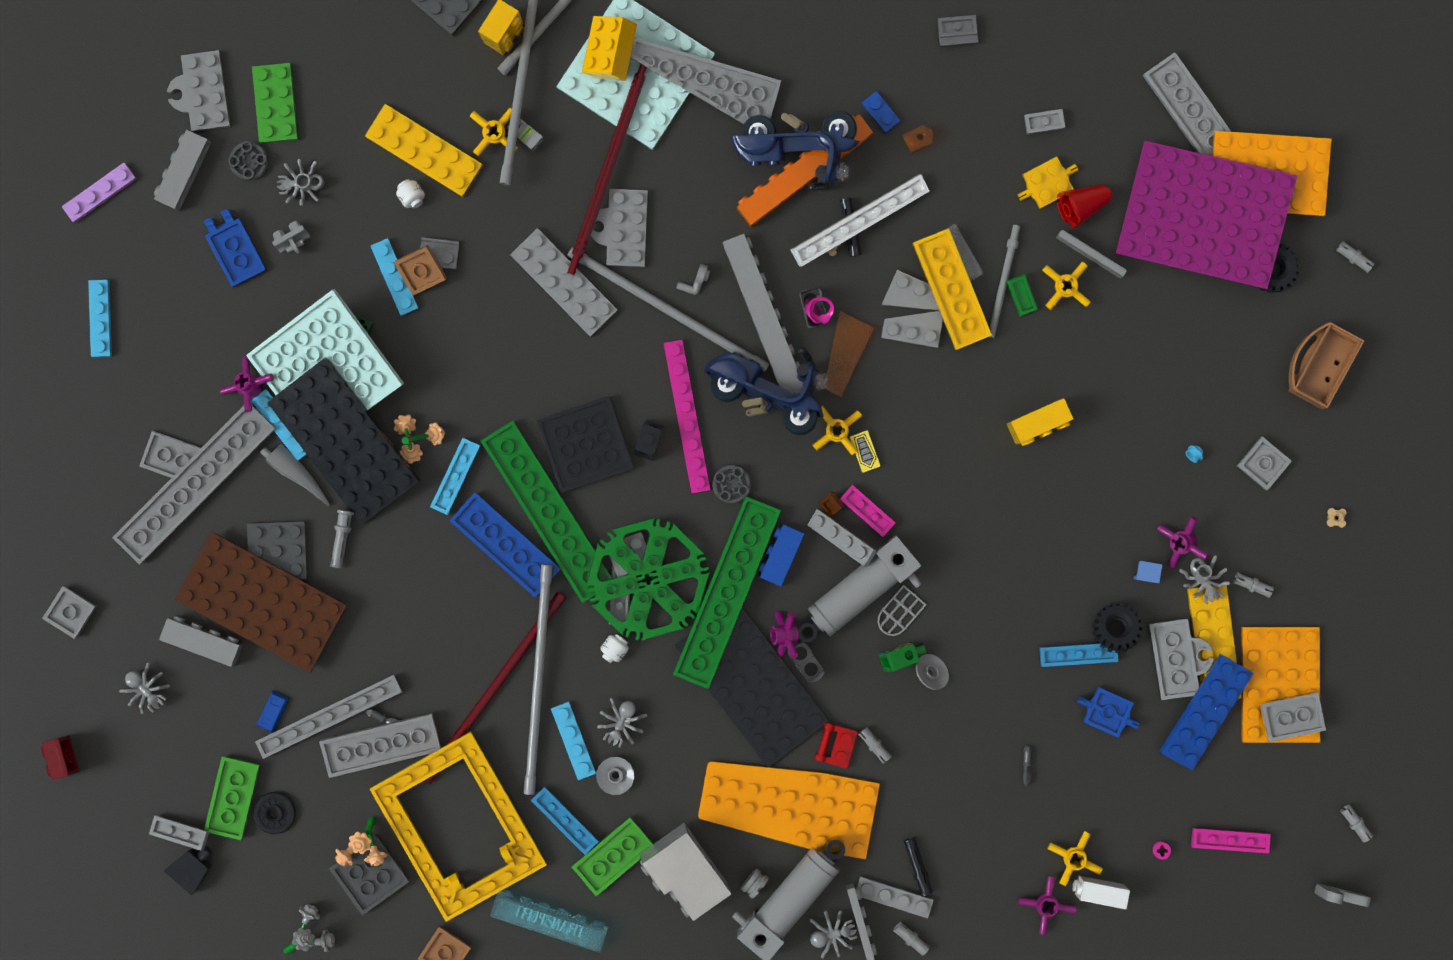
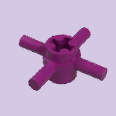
M242 357V372L235 377L233 385L220 388V392L222 395L238 391V393L244 395L245 412H251L252 398L257 397L262 391V384L273 381L274 376L270 373L256 377L250 373V360L248 357Z
M1191 516L1185 530L1177 533L1162 524L1158 526L1157 531L1170 538V547L1174 551L1168 563L1169 567L1175 568L1181 554L1192 552L1204 561L1208 558L1209 554L1196 546L1198 542L1197 536L1192 532L1198 521L1196 517Z
M777 611L774 615L778 626L771 627V642L773 645H779L777 654L780 657L784 656L787 647L791 658H797L798 653L794 644L798 642L799 634L797 626L793 624L796 614L789 612L785 622L782 612Z
M1048 876L1045 894L1040 895L1037 900L1023 897L1018 898V905L1035 907L1041 915L1039 934L1042 935L1047 933L1049 917L1055 916L1058 911L1076 913V906L1060 904L1053 896L1055 877ZM1043 902L1052 903V907L1049 906L1047 910H1043Z

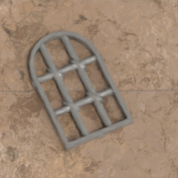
M903 585L881 609L877 619L878 627L886 635H900L927 604ZM905 588L908 593L899 601L896 596ZM912 594L917 599L907 608L904 605V601ZM894 599L897 602V606L889 614L885 609ZM920 601L923 606L914 614L912 608ZM902 606L905 609V613L899 620H896L893 614ZM884 612L887 616L880 624V616ZM910 613L913 618L904 627L901 624L902 620ZM891 618L894 621V625L888 632H885L882 627ZM897 625L902 628L899 633L890 634Z

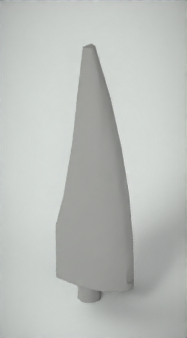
M280 444L272 453L266 447L262 449L260 453L267 458L266 462L281 475L307 489L329 507L330 503L315 479L287 448Z

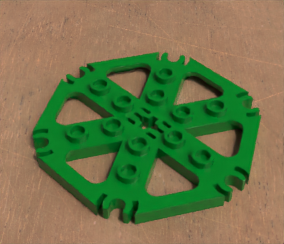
M650 518L613 528L611 530L615 532V537L608 531L607 534L611 539L609 542L600 539L601 544L605 546L604 548L597 543L586 587L594 585V587H588L587 592L594 591L596 593L594 597L589 598L590 602L598 600V602L591 605L622 636L625 628H627L625 632L626 637H629L631 631L636 632V640L640 638V632H642L641 640L684 629L679 624L680 621L684 626H688L685 617L691 616L695 619L694 614L690 612L691 610L698 614L709 571L701 573V571L709 569L708 566H700V562L706 560V557L701 556L697 559V556L704 553L673 522L670 530V521H667L666 525L661 527L659 525L660 518L656 519L655 526H653L655 518ZM646 529L650 534L642 560L623 541V537L628 533ZM670 538H678L690 550L688 558L662 565ZM605 555L611 556L628 573L604 581H600L597 577L601 560ZM645 574L655 577L650 580V584H647L646 581H641L645 578ZM694 577L698 580L694 600L691 603H685L667 585ZM633 594L625 621L617 620L606 609L605 604L608 600ZM652 599L671 615L672 622L669 625L654 629L647 628L646 621Z

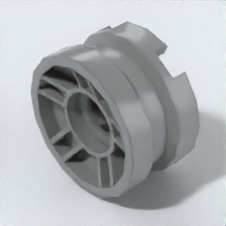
M758 868L748 876L740 888L743 892H747L751 899L759 893L769 879L766 875H762Z

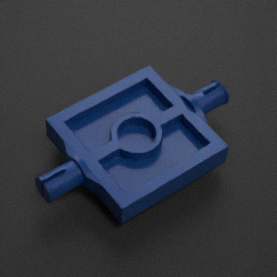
M1097 687L1094 696L1090 700L1081 695L1078 698L1085 702L1077 699V703L1087 707L1082 722L1119 738L1122 729L1126 725L1136 730L1138 726L1132 723L1140 725V722L1130 718L1133 702L1100 687Z

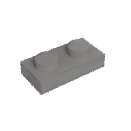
M1063 109L1024 115L1027 135L1065 129Z

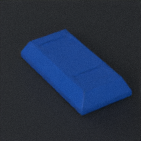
M272 690L256 726L274 733L290 698Z

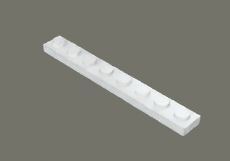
M918 174L792 248L791 252L799 267L804 266L928 193L929 189L922 175Z

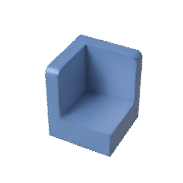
M1139 561L1137 575L1133 579L1159 583L1162 564Z

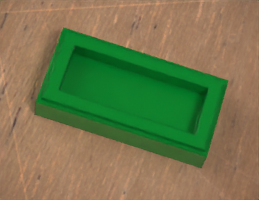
M1024 273L1006 280L1020 317L1038 310Z

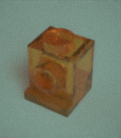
M925 125L903 135V139L911 154L932 144V138H934L930 127L926 128ZM922 134L923 140H918L916 136Z

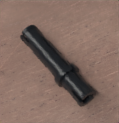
M852 198L839 200L843 215L841 220L854 213ZM858 234L847 240L849 257L861 255Z
M915 837L908 838L903 842L915 874L913 876L914 880L917 881L921 896L932 894L933 891L928 880L929 874L925 871Z

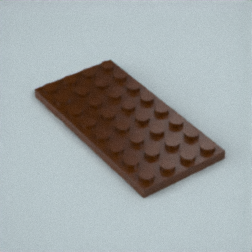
M214 532L210 533L175 598L181 604L308 673H311L348 606Z

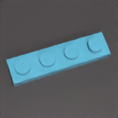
M387 238L371 245L370 247L400 315L404 316L418 310L419 307L414 296L394 264L397 257L389 239Z
M88 280L91 357H112L110 280Z
M265 389L252 399V403L276 428L274 430L297 461H300L307 454L267 402L273 396L268 389Z
M462 438L432 501L431 508L449 515L481 447L480 445Z
M568 701L551 708L577 779L581 780L596 774L570 702Z

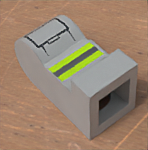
M520 118L517 138L534 152L544 141V138Z

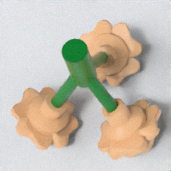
M399 415L398 419L394 420V431H398L399 435H406V437L402 438L404 445L400 454L409 464L420 461V456L423 455L420 445L416 444L414 446V441L426 438L432 441L433 445L442 444L445 431L438 423L429 424V429L424 435L413 437L410 434L411 431L416 429V420L411 418V415Z
M368 818L364 833L361 834L357 831L349 837V847L346 850H335L337 853L335 859L341 866H352L351 855L358 852L364 854L367 850H370V854L364 859L365 862L370 863L371 866H378L384 863V858L388 855L385 852L378 851L371 834L376 822L375 818Z

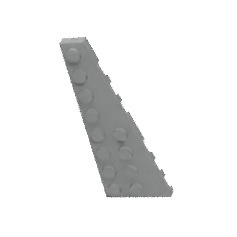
M634 37L630 58L742 124L750 117L756 115L766 116L771 119L781 80Z

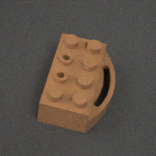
M1331 322L1310 332L1301 341L1293 354L1289 367L1288 391L1321 410L1327 409L1364 340ZM1312 336H1316V341L1307 349L1301 360L1298 374H1294L1295 364L1301 349Z

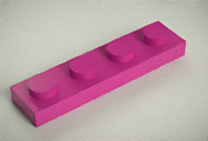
M1192 827L1191 847L1269 853L1271 834Z

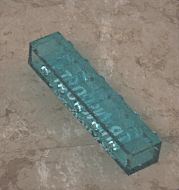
M507 890L498 892L490 917L600 953L608 929L605 923L594 920V922L586 920L587 917L576 914V916L570 915L567 910L561 908L557 910L552 909L549 904L539 902V904L533 903L531 898L521 896V898L513 896L514 893Z

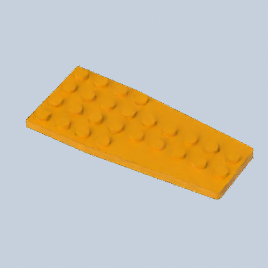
M710 761L707 764L698 817L702 820L808 849L814 847L818 851L824 849L826 842L830 838L838 837L842 839L845 845L844 856L866 859L880 783L824 772ZM836 843L830 847L832 852H838L841 849V846Z

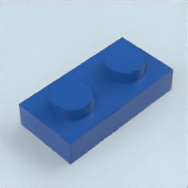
M877 91L861 103L884 133H887L900 122V119Z

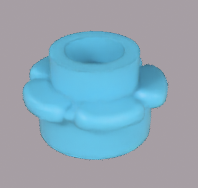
M1190 445L1186 451V456L1192 462L1197 463L1199 460H1203V450L1197 445Z

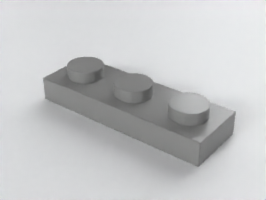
M154 816L149 834L203 851L209 831L161 816Z

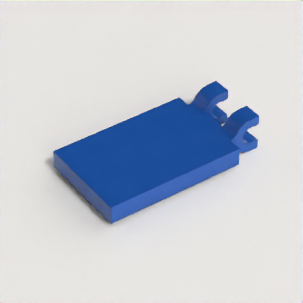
M225 209L220 212L225 220L224 224L217 227L213 218H208L203 222L210 232L205 237L231 287H234L267 269L241 219L234 220L230 209Z

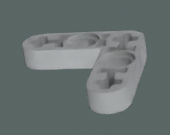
M1319 883L1316 884L1314 892L1323 899L1337 904H1342L1345 901L1369 907L1371 901L1369 896Z

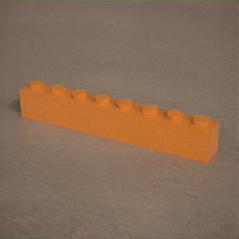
M860 114L856 117L852 115L857 125L854 140L860 141L856 147L873 134V131ZM854 147L850 151L841 152V159L848 153H850L852 150H854L856 147ZM824 150L804 151L799 155L800 159L797 162L791 161L784 167L785 171L781 174L775 173L768 179L770 181L765 186L759 185L753 190L754 194L749 198L745 196L738 201L737 210L750 227L755 225L817 178L815 170L820 165H827L828 152Z

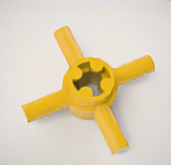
M511 108L505 112L499 121L491 120L487 122L475 111L470 114V117L483 127L482 133L484 137L473 150V153L479 156L489 143L497 144L501 142L506 147L507 138L505 137L506 131L504 126L510 120ZM492 127L497 128L498 136L495 134L489 135Z
M1081 262L1071 275L1065 274L1062 276L1048 265L1043 268L1042 271L1055 281L1056 293L1045 305L1049 310H1052L1062 297L1068 298L1073 296L1085 307L1090 304L1091 301L1078 291L1077 282L1079 276L1088 267L1087 264ZM1064 280L1071 284L1072 288L1064 291L1062 289L1064 287L1062 282Z
M821 406L824 415L822 418L827 423L826 435L812 446L817 451L829 441L842 442L849 453L854 455L857 449L847 438L849 433L848 427L862 417L861 413L857 410L843 421L833 419L824 406ZM834 426L842 427L839 436L833 434Z
M1084 831L1077 847H1070L1067 850L1051 842L1048 845L1047 849L1062 856L1067 866L1059 882L1060 884L1066 886L1073 871L1081 870L1084 867L1099 875L1101 874L1103 868L1088 861L1087 855L1083 851L1091 836L1090 833ZM1076 853L1080 861L1071 863L1072 854Z

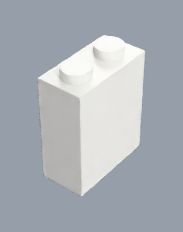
M1078 875L1077 880H1074L1073 891H1075V895L1080 901L1127 909L1130 890L1124 884Z

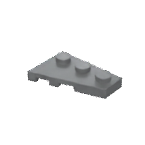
M899 270L896 271L881 305L939 311L928 283Z
M940 311L884 319L881 338L938 348L943 322Z

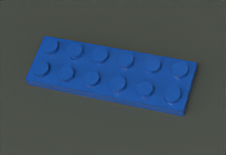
M476 492L449 520L534 597L540 593L541 564L553 565L552 578L561 569Z
M1220 654L1159 752L1193 770L1254 673Z

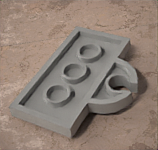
M220 51L181 55L183 75L175 77L170 82L167 93L173 94L179 90L182 92V97L179 100L168 99L169 103L177 111L189 113L192 132L231 127Z
M609 189V208L600 209L595 223H603L604 229L601 232L594 230L591 232V237L595 242L607 247L606 266L645 267L648 190Z
M1188 618L1149 624L1161 700L1194 696L1199 689L1197 676L1207 672L1214 660V657H1209L1204 661L1200 660L1198 653L1201 650L1212 651L1211 646L1201 638L1191 637Z

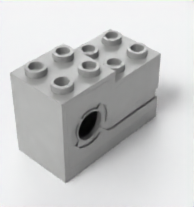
M685 823L640 853L641 869L646 876H651L652 884L658 892L661 890L664 895L670 892L675 902L679 901L686 917L690 916L693 921L731 895L728 882Z

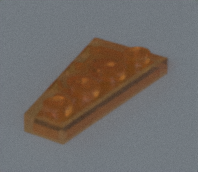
M841 311L839 312L824 384L825 390L840 397L874 330V327Z

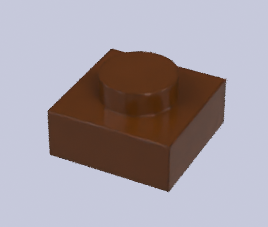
M834 491L818 503L830 517L845 506Z

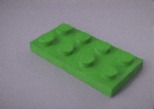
M291 63L252 66L259 143L299 140Z
M227 756L221 757L204 828L205 831L243 840L261 764Z
M630 816L572 865V869L593 894L598 896L641 859L640 853L652 846L653 842Z

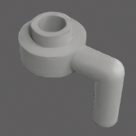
M700 264L693 286L678 281L676 289L697 295L703 280L707 281L710 273V270H707L708 266Z

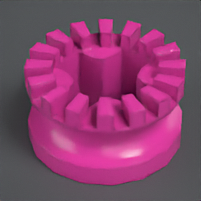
M1164 841L1156 842L1152 847V852L1158 859H1167L1171 854L1170 846ZM1161 845L1167 849L1166 852H1163V855L1157 852Z

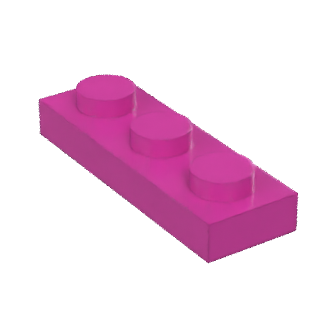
M853 485L840 498L844 504L882 537L895 524L889 516Z

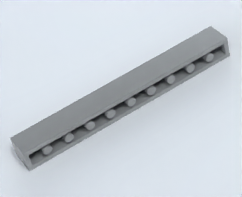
M744 234L723 242V247L778 386L798 394L803 386V382L797 379V368L800 364L794 361L792 355H795L792 344L788 345L786 341L788 334L785 326L781 327L778 321L781 319L780 313L777 308L774 309L771 302L774 301L771 291H767L764 284L767 281L764 273H759L757 266H760L757 255L753 256L750 250L753 248L749 237L746 238Z

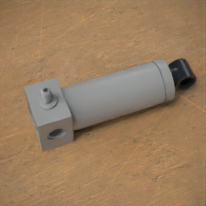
M894 535L877 549L867 567L860 565L808 608L813 616L799 626L798 634L800 639L804 642H811L815 640L818 634L824 631L831 637L897 582L901 583L909 579L916 588L919 587L921 581L914 573L921 565L901 540ZM896 554H900L902 557L899 564H894L893 556ZM811 627L813 629L812 636L804 637L802 634L803 629Z
M838 837L830 838L822 851L812 847L758 912L754 910L747 919L738 912L733 914L732 918L741 925L737 930V939L762 960H770L784 944L786 934L840 872L839 868L835 865V861L845 853V845L842 839ZM832 844H839L841 849L838 852H832L830 850ZM759 934H763L765 937L759 939L756 936Z

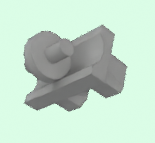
M295 220L289 224L291 230L289 233L285 234L282 230L273 233L274 241L272 243L280 254L286 251L290 253L293 250L297 254L301 253L299 247L304 245V241L311 237L303 225H300Z

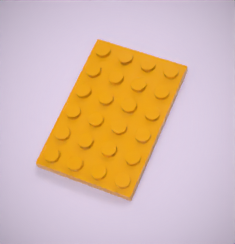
M1214 131L1212 156L1297 175L1287 214L1325 216L1332 139Z
M1241 627V666L1254 673L1241 693L1242 742L1320 743V732L1268 742L1260 703L1318 692L1320 699V627Z

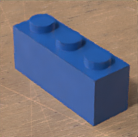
M786 525L777 527L773 536L777 539L774 545H769L766 555L769 557L766 563L762 561L758 570L761 573L760 578L782 586L804 533Z

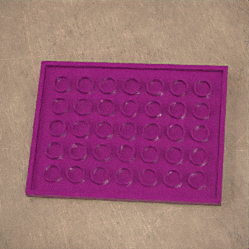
M1144 141L1116 254L1268 289L1297 175Z

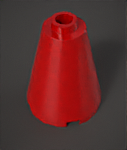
M1104 184L1062 191L1057 195V198L1060 197V202L1057 203L1058 211L1063 221L1071 224L1070 228H1076L1111 201L1112 191Z

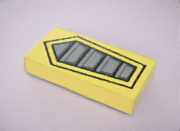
M868 430L850 436L851 443L857 449L855 454L862 473L880 467Z

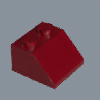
M70 735L42 743L41 753L46 758V771L48 776H51V780L67 777L79 772Z

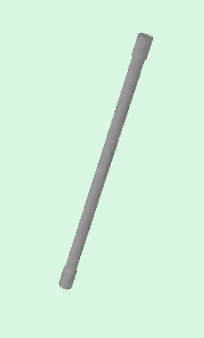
M559 0L538 23L533 31L531 46L572 0ZM522 42L497 68L504 76L512 70L520 59Z
M528 0L504 163L499 182L502 185H511L513 161L538 0Z
M572 246V248L568 252L567 256L570 258H573L572 252L574 246ZM584 253L583 258H580V264L604 276L732 354L737 352L748 361L750 359L757 361L763 370L762 373H765L770 363L760 357L749 353L590 258L587 254Z
M541 564L539 613L527 767L524 781V794L534 795L536 788L540 711L550 584L552 582L553 565Z

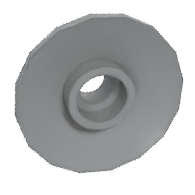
M925 654L919 657V662L916 663V673L920 681L932 690L944 688L949 679L948 669L944 662L933 654Z
M610 757L598 766L596 772L597 783L605 793L620 795L628 791L632 786L634 770L627 760L620 757ZM618 772L619 777L613 778L612 773Z

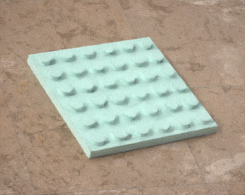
M613 0L603 15L605 17H624L636 23L635 38L710 60L715 56L714 52L634 0ZM588 38L556 87L614 126H617L635 73L638 72L640 63L630 58L626 81L595 79L582 73ZM647 68L644 75L646 78L626 133L653 150L690 93Z
M335 289L331 290L246 355L261 376L273 374L274 380L267 382L275 395L279 394L325 357L332 363L367 410L404 384Z

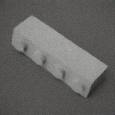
M188 130L181 134L177 151H173L171 155L170 166L163 172L162 183L154 191V200L177 211H180L212 143L208 139Z
M174 615V618H167L159 640L230 667L236 665L243 646L242 643L238 642V638L220 636L221 632L213 629H210V631L202 629L203 625L194 622L188 624L184 618Z

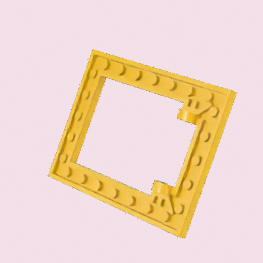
M471 731L369 789L446 922L547 865ZM461 759H464L511 841L499 848L507 865L468 887H465L463 883L460 884L457 872L444 878L397 796Z

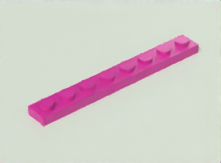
M683 340L664 343V349L691 493L709 491V479Z

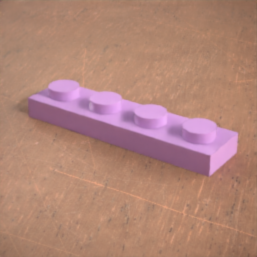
M122 163L64 204L62 208L71 221L76 223L137 178L127 164Z

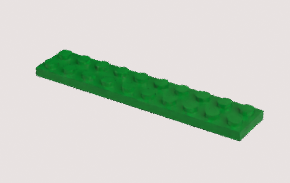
M511 421L482 439L481 443L577 596L584 603L596 594L594 591L587 592V588L594 587V585L586 587L595 550L514 421ZM601 561L597 575L600 581L611 579L610 573Z
M745 497L673 675L710 689L782 512L781 510Z

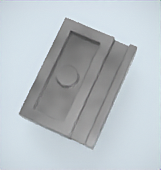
M976 15L937 19L940 47L978 44Z
M421 237L420 248L429 245L441 268L457 270L460 242Z

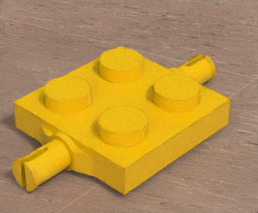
M1056 156L1022 174L1027 190L1017 194L1018 197H1021L1019 200L1022 201L1031 196L1040 209L1059 199L1060 197L1057 198V195L1060 192L1073 190L1069 181V175L1079 171L1078 168H1075L1077 167L1076 164L1065 169Z

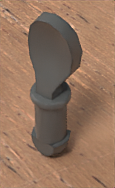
M368 708L365 711L367 716H371L381 723L385 722L387 724L400 721L396 718H388L386 714H382L374 710V708Z
M1026 745L1023 749V784L1029 786L1033 778L1029 768L1032 766V747Z

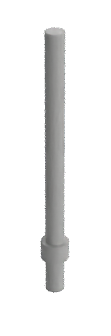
M1013 225L1010 239H1008L1006 245L1008 249L989 326L992 334L990 338H995L1007 287L1006 280L1009 278L1015 249L1018 248L1019 244L1017 240L1021 226Z

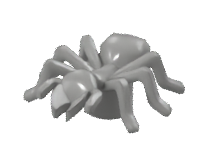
M298 159L300 174L297 176L288 164L285 163L284 167L295 179L292 181L287 176H278L285 179L277 181V183L282 184L277 186V188L286 190L285 192H279L280 195L288 194L293 187L295 188L292 196L288 197L285 202L289 203L295 199L299 188L301 192L300 206H303L305 201L304 191H307L318 202L319 199L311 190H321L324 187L325 181L319 174H313L317 162L314 161L310 172L305 174L301 159Z
M1216 555L1213 557L1210 566L1206 565L1200 558L1193 559L1190 564V573L1193 576H1189L1188 572L1183 569L1179 570L1180 573L1185 575L1187 580L1196 581L1192 585L1189 583L1184 584L1185 588L1193 589L1201 584L1198 591L1194 593L1193 598L1198 597L1203 588L1206 589L1203 596L1205 604H1208L1207 599L1214 602V597L1217 600L1219 596L1223 598L1222 593L1211 585L1218 588L1230 585V581H1224L1221 584L1210 581L1219 579L1223 573L1227 572V568H1224L1217 575L1212 576V569L1217 559Z
M146 663L142 675L138 671H130L126 674V685L133 689L119 690L120 693H136L130 699L128 706H132L134 701L142 695L139 704L141 714L144 713L143 704L145 698H148V709L152 713L155 712L152 707L160 709L161 707L158 703L164 705L160 698L164 701L167 700L163 695L153 694L152 691L170 688V684L152 688V683L160 678L163 672L158 673L151 680L147 679L146 674L149 671L150 663Z
M611 697L610 702L616 717H612L604 711H600V714L616 723L598 725L597 728L615 727V730L606 733L603 740H606L607 736L610 735L608 743L614 739L613 746L620 740L618 747H621L623 739L620 732L622 730L630 743L634 744L625 727L643 733L642 729L630 725V722L645 718L647 714L631 718L636 711V706L634 702L629 700L621 704L618 712L614 699Z
M841 910L838 912L835 928H833L828 912L824 911L828 926L823 928L815 920L810 919V922L821 930L811 934L810 942L816 948H822L826 945L825 950L821 954L822 959L828 953L831 944H834L837 957H840L836 939L852 950L853 946L847 944L841 936L843 935L850 940L857 939V936L850 937L857 930L851 929L855 927L854 924H849L853 920L846 921L842 928L838 929L841 922Z

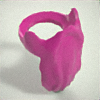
M816 297L812 300L806 299L805 312L814 323L826 324L834 313V304L826 297ZM823 300L829 303L830 310L826 314H822L816 305L818 301Z

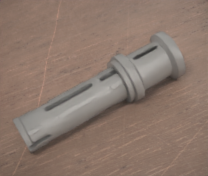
M337 509L339 514L337 525L334 526L336 537L330 567L342 568L348 533L352 529L350 524L354 512Z

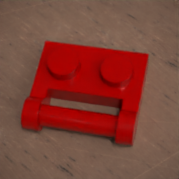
M825 723L823 725L825 729L819 750L815 754L814 759L847 769L858 731ZM836 731L837 734L830 757L825 756L831 732Z

